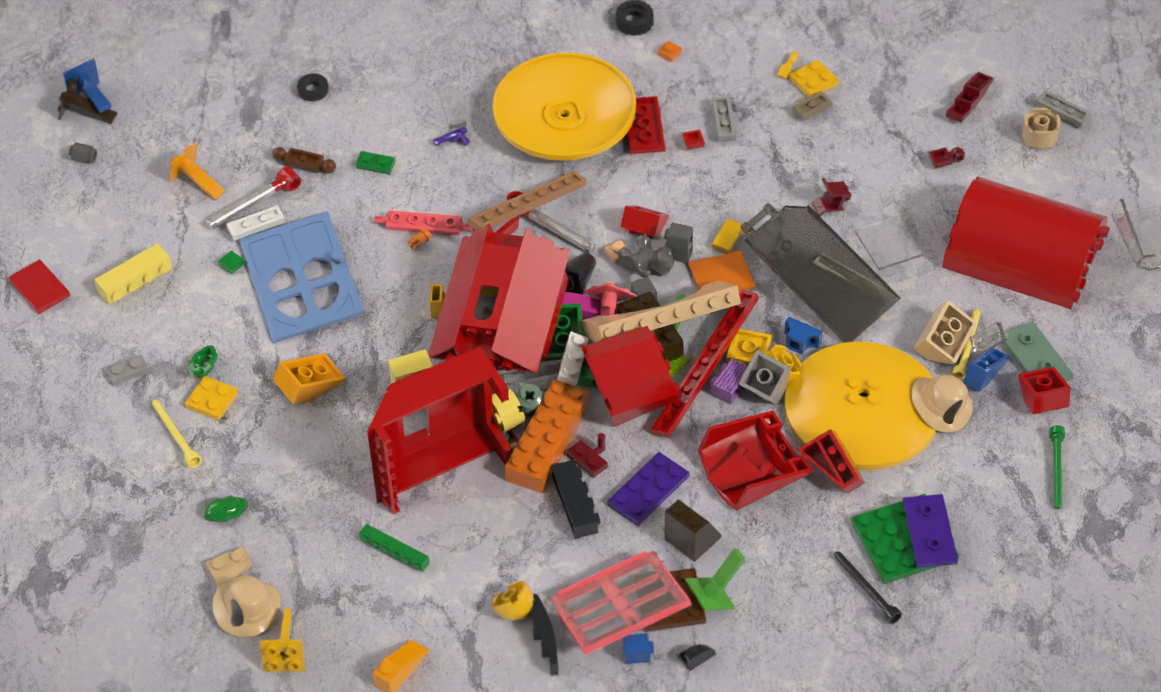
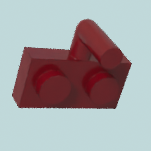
M604 433L597 435L598 446L594 449H591L580 440L566 450L567 456L572 460L574 459L575 463L593 478L608 468V462L600 456L606 449Z

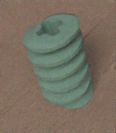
M531 383L521 386L516 395L520 406H518L520 412L523 411L524 416L534 414L542 399V392L539 387Z

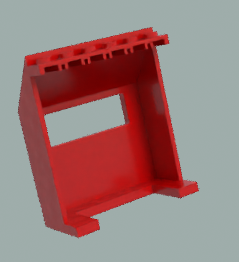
M481 347L474 348L470 352L467 351L463 355L455 356L426 370L416 372L393 382L387 387V391L367 430L376 500L377 503L383 502L386 509L389 508L392 514L400 512L396 504L399 502L397 496L399 493L495 450L499 451L506 463L510 459L513 449L494 422L492 389L502 403L509 400L508 386ZM426 408L428 426L405 436L403 418Z

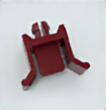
M822 178L821 180L827 191L824 192L822 197L812 202L818 217L829 211H844V201H848L851 198L848 186L844 181L827 182L825 178Z

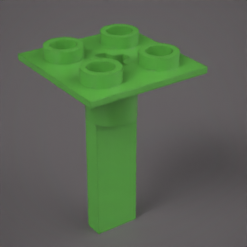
M738 548L731 551L713 577L685 579L704 611L735 609L734 604L724 589L745 562V558Z

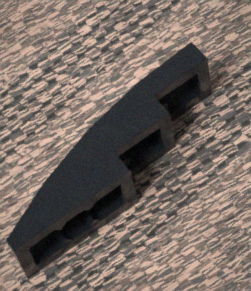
M533 594L534 640H541L542 658H550V676L559 675L557 645L553 627L538 594Z

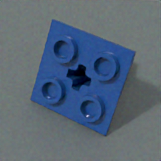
M94 58L63 72L66 90L71 79L74 80L78 74L79 79L76 93L84 92L100 113L112 108L111 103L96 86L100 84Z

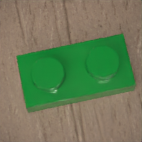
M361 151L355 165L356 169L390 175L396 160L395 157Z

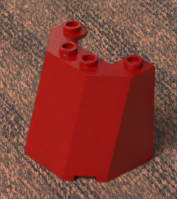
M648 326L581 347L584 358L590 367L607 406L614 427L679 400L678 393L681 391L677 382H673L671 378L668 359H663L661 353L664 350L660 341L656 343L658 339L654 330L650 331Z

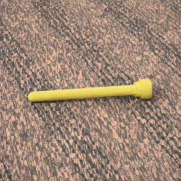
M975 309L971 318L978 324L980 310ZM977 324L962 350L959 364L953 369L952 376L957 377L962 382L968 370L967 362Z
M154 400L152 406L184 452L185 463L189 468L198 466L202 461L201 456L197 451L190 449L160 402Z

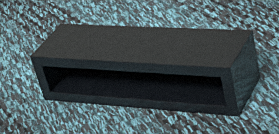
M574 459L551 465L552 480L574 538L578 539L598 533V525L601 524L598 513H594V502L592 497L587 495L589 493L586 481L582 482L581 478L583 475L580 466H576Z

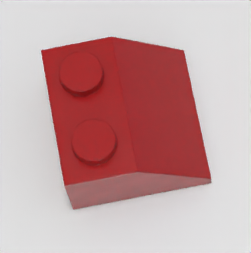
M627 205L624 209L620 227L625 228L627 233L636 234V232H639L642 235L648 236L649 239H653V237L660 236L669 218V214L637 205Z
M1055 367L1018 374L1024 402L1033 415L1069 407L1071 387Z

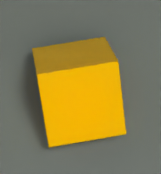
M431 284V318H439L446 295V292H443V284Z

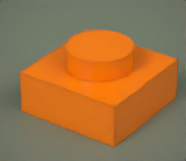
M667 41L658 50V56L670 62H673L682 53V47L670 41Z

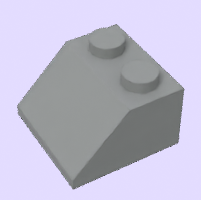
M756 350L739 385L777 405L787 388L791 368Z

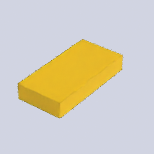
M727 219L713 241L712 248L730 253L744 230V224Z

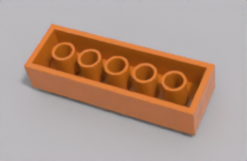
M555 380L552 381L505 466L507 482L543 493L551 478V465L560 462L590 406L589 391Z

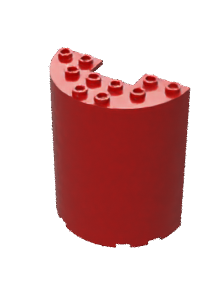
M977 176L969 185L959 206L956 222L953 223L949 235L950 240L945 250L942 268L1072 309L1073 304L1079 301L1080 289L1084 290L1087 279L1084 278H1086L1089 271L1088 264L1092 265L1097 251H1101L1104 240L1102 239L1108 236L1110 227H1107L1108 218L1098 213Z

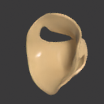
M940 375L936 378L921 377L914 383L912 389L914 406L929 426L940 432H955L967 424L972 415L973 403L968 395V389L960 379L952 375ZM961 400V404L953 416V423H945L943 421L945 412L954 403Z
M249 575L239 576L221 583L215 591L212 603L213 614L218 625L227 633L243 638L257 636L267 630L276 621L281 606L280 594L273 585ZM232 599L237 601L243 612L244 621L240 626H232L230 624L232 618Z

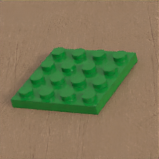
M902 501L851 517V523L883 584L936 568H917Z

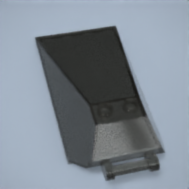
M766 203L758 214L740 226L741 230L749 235L744 241L843 343L853 342L901 299L809 205H785L777 211L770 203ZM770 215L771 218L756 231L753 229L765 216Z

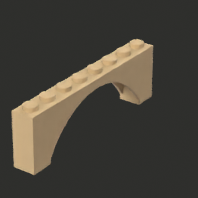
M715 281L701 285L702 288L696 293L666 305L636 312L605 316L598 315L581 320L584 335L589 338L588 340L598 342L641 327L648 326L650 330H654L741 304L738 286Z

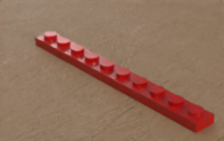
M745 290L739 292L741 304L728 309L680 383L679 388L681 392L678 393L679 400L667 404L652 426L653 434L666 438L671 437L759 300L758 293Z

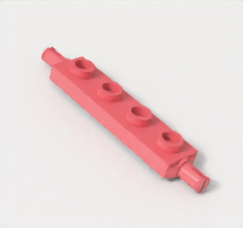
M389 210L386 217L375 215L374 223L385 224L386 230L419 232L420 229L426 228L432 234L459 236L462 230H473L467 223L462 222L461 216Z

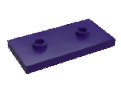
M943 494L904 497L902 502L917 568L957 565L958 557Z

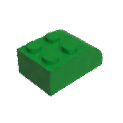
M562 304L547 360L563 359L570 332L583 336L581 304Z

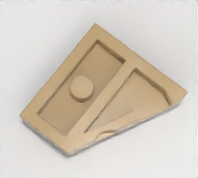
M242 546L207 561L206 566L218 587L225 581L241 576L252 566V563Z

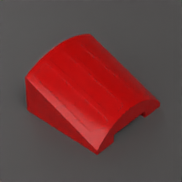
M774 410L709 427L697 449L708 477L737 450L743 441H746L751 446V451L745 457L759 470L767 461L773 465L772 469L774 471L764 479L721 492L713 485L721 498L736 511L813 472L804 455L798 456L782 433L781 428L783 424Z

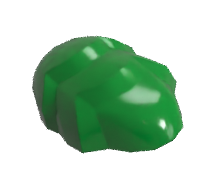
M208 345L193 355L192 360L189 362V371L194 377L201 378L207 376L213 370L214 364L218 359L215 347Z
M232 495L216 498L205 508L204 517L208 521L214 520L218 522L236 519L247 509L248 501L245 498Z

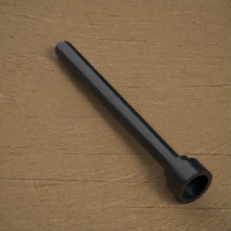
M836 551L834 557L884 611V618L890 624L898 622L903 613L896 606L889 605L840 551Z

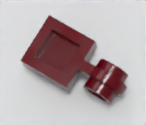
M944 147L930 151L929 158L934 168L937 169L951 165L952 160L961 162L965 158V152L960 147H954L948 152L947 148Z

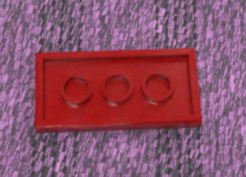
M658 96L636 98L635 118L627 132L630 155L666 152Z

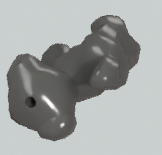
M640 235L636 240L640 250L638 253H631L627 247H622L618 252L620 265L631 269L635 274H639L643 278L650 275V271L645 270L650 265L657 273L664 276L671 271L674 264L671 248L663 246L656 251L653 250L650 245L651 241L646 235Z

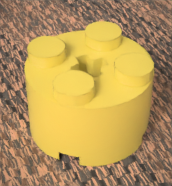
M508 389L509 400L503 403L496 394H492L494 422L502 433L525 423L523 411L520 412L518 407L520 403L511 389Z

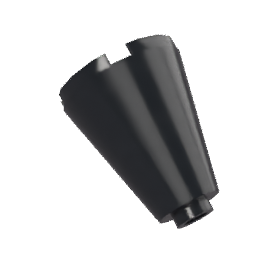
M582 253L567 262L565 272L569 281L566 292L584 294L583 290L586 289L596 266V260L591 254Z

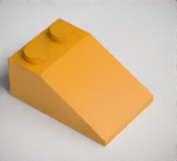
M323 353L279 362L273 380L291 403L295 405L309 402L344 382L346 377L330 358Z

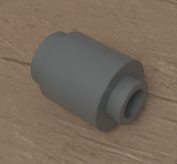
M75 142L74 145L70 146L69 155L75 161L88 164L90 162L94 163L97 157V149L90 145Z

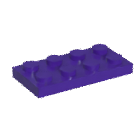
M658 452L607 500V505L639 526L689 478L690 472L661 452Z

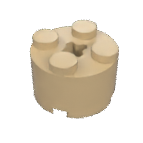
M1044 107L1034 108L1030 113L1026 114L1022 129V138L1026 142V146L1041 149L1053 148L1059 135L1061 123L1059 115L1057 113L1056 115L1053 114L1051 109Z

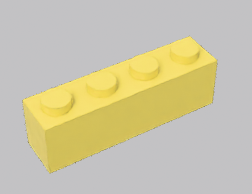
M157 243L94 279L97 292L110 305L172 269L170 256Z

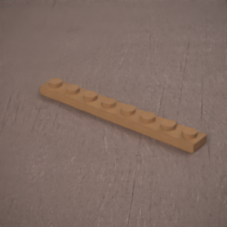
M573 171L468 218L467 224L475 230L479 228L483 230L489 223L491 227H495L586 186L587 179Z

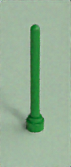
M1054 425L1049 428V438L1053 442L1054 508L1059 510L1062 508L1061 442L1065 438V428L1060 425Z

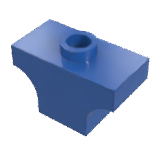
M788 317L785 321L784 334H786V348L801 355L808 348H819L822 344L823 331Z

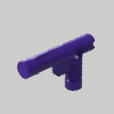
M463 126L433 139V143L435 146H438L449 140L452 142L460 140L464 146H467L470 143L464 135L467 133V128Z

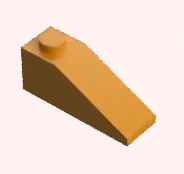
M411 640L387 656L373 672L375 687L383 692H395L428 654L429 649Z

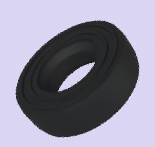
M311 73L304 75L297 83V92L306 101L321 100L329 91L328 81L321 74ZM311 84L320 86L317 90L311 91L306 89Z

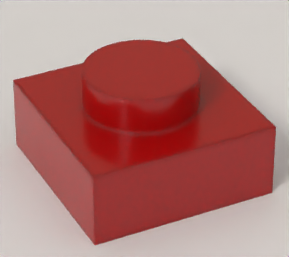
M700 129L682 133L687 150L705 147V141Z

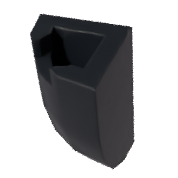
M696 644L680 652L677 657L691 671L715 656L716 651L707 645Z

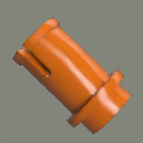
M426 228L420 229L419 233L407 240V243H411L410 248L415 250L425 241H430L431 233Z

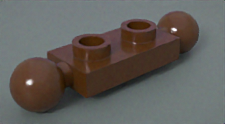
M276 147L272 151L274 160H284V165L316 173H318L320 168L326 173H332L336 169L335 161L332 159L324 160V155L291 147L288 152L282 147Z

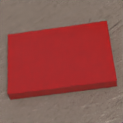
M40 259L8 277L9 282L38 314L71 296L68 289Z

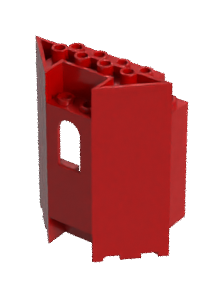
M489 223L485 226V229L479 228L472 232L470 237L464 236L430 346L429 358L448 360L460 354L463 355L467 351L470 352L474 348L481 347L496 370L503 369L513 373L518 371L537 373L540 360L547 361L569 281L565 269L570 250L555 247L553 241L543 236L538 238L532 235V230L526 228L524 236L494 233ZM482 286L499 288L492 315L486 320L476 319L474 312Z

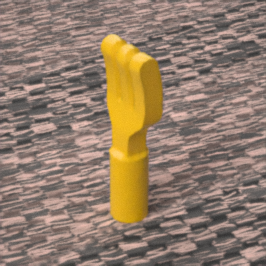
M792 51L787 63L780 67L777 73L778 77L788 79L792 71L791 66L799 55L797 51Z

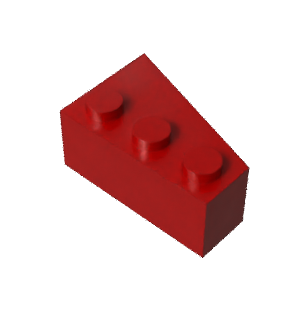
M832 429L827 430L797 449L848 493L866 483L838 434Z

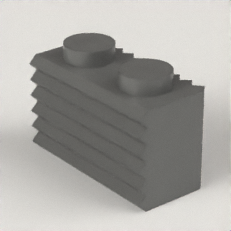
M673 222L670 228H667L665 231L664 239L667 240L665 246L673 251V260L688 263L693 253V227Z

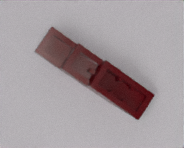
M977 72L964 84L963 91L955 98L954 104L947 110L945 117L962 123L980 102L994 78Z

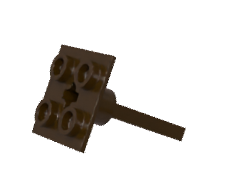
M77 74L74 80L71 79L69 81L67 91H63L60 95L59 101L61 103L57 110L59 112L58 120L62 118L68 107L72 106L112 124L118 112L108 109L100 113L88 98L77 94L79 79Z

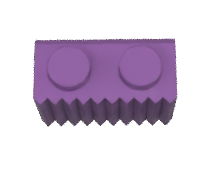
M733 358L728 364L724 363L718 377L714 376L711 380V394L732 404L744 388L739 385V382L748 366Z

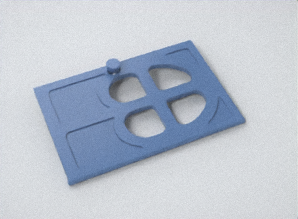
M328 211L239 239L272 343L365 314ZM323 260L331 264L333 272L330 275L312 281L306 279L304 268L309 262ZM288 270L295 274L298 282L296 286L278 292L271 291L269 281L276 273ZM330 285H338L339 292L333 305L325 310L317 309L312 292ZM302 296L307 313L303 317L293 318L283 314L276 305L280 301Z

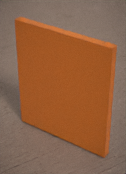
M741 250L688 262V267L698 291L702 288L701 285L715 281L737 285L739 292L756 288Z

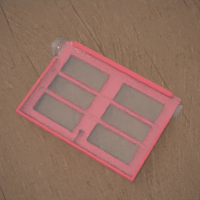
M652 550L648 553L646 551L641 552L556 592V596L544 599V604L551 618L560 617L583 653L587 655L691 606V601L663 564L665 559L661 551L654 552Z

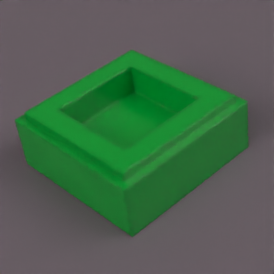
M231 250L218 261V264L233 274L245 264V260Z

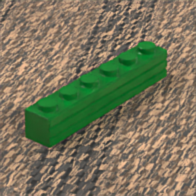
M368 524L359 532L363 543H368L373 548L380 549L384 554H389L394 559L401 560L405 565H410L417 571L423 572L430 564L428 555Z

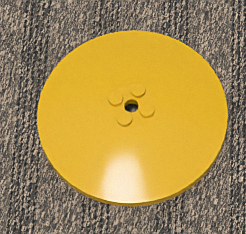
M552 53L535 57L518 65L502 79L493 98L494 120L502 136L517 149L529 155L548 160L567 161L583 159L611 148L629 131L636 113L635 93L626 76L610 63L597 57L580 53Z
M846 342L821 349L801 363V374L787 384L784 403L785 414L789 427L798 441L804 446L827 430L832 429L838 434L859 470L883 469L901 464L926 448L937 431L923 420L912 400V389L915 381L921 377H933L916 359L901 350L884 344ZM867 393L869 396L861 397L859 394Z

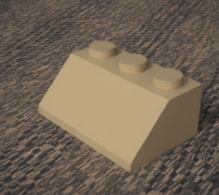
M947 300L935 309L914 349L929 361L954 365L977 322Z

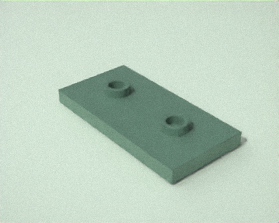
M1033 321L1000 334V340L1024 372L1055 367L1066 382L1073 379L1074 374Z

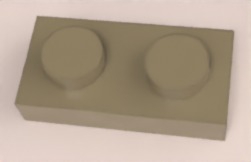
M821 91L793 105V112L802 121H805L832 107V101Z

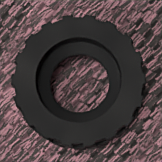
M627 0L617 7L616 25L620 32L626 35L639 36L647 33L653 27V8L645 1ZM632 14H638L643 16V19L639 21H630L627 20L626 17Z

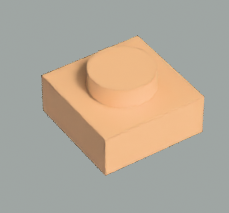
M621 240L605 247V253L615 264L620 262L618 257L619 250L622 247H626Z

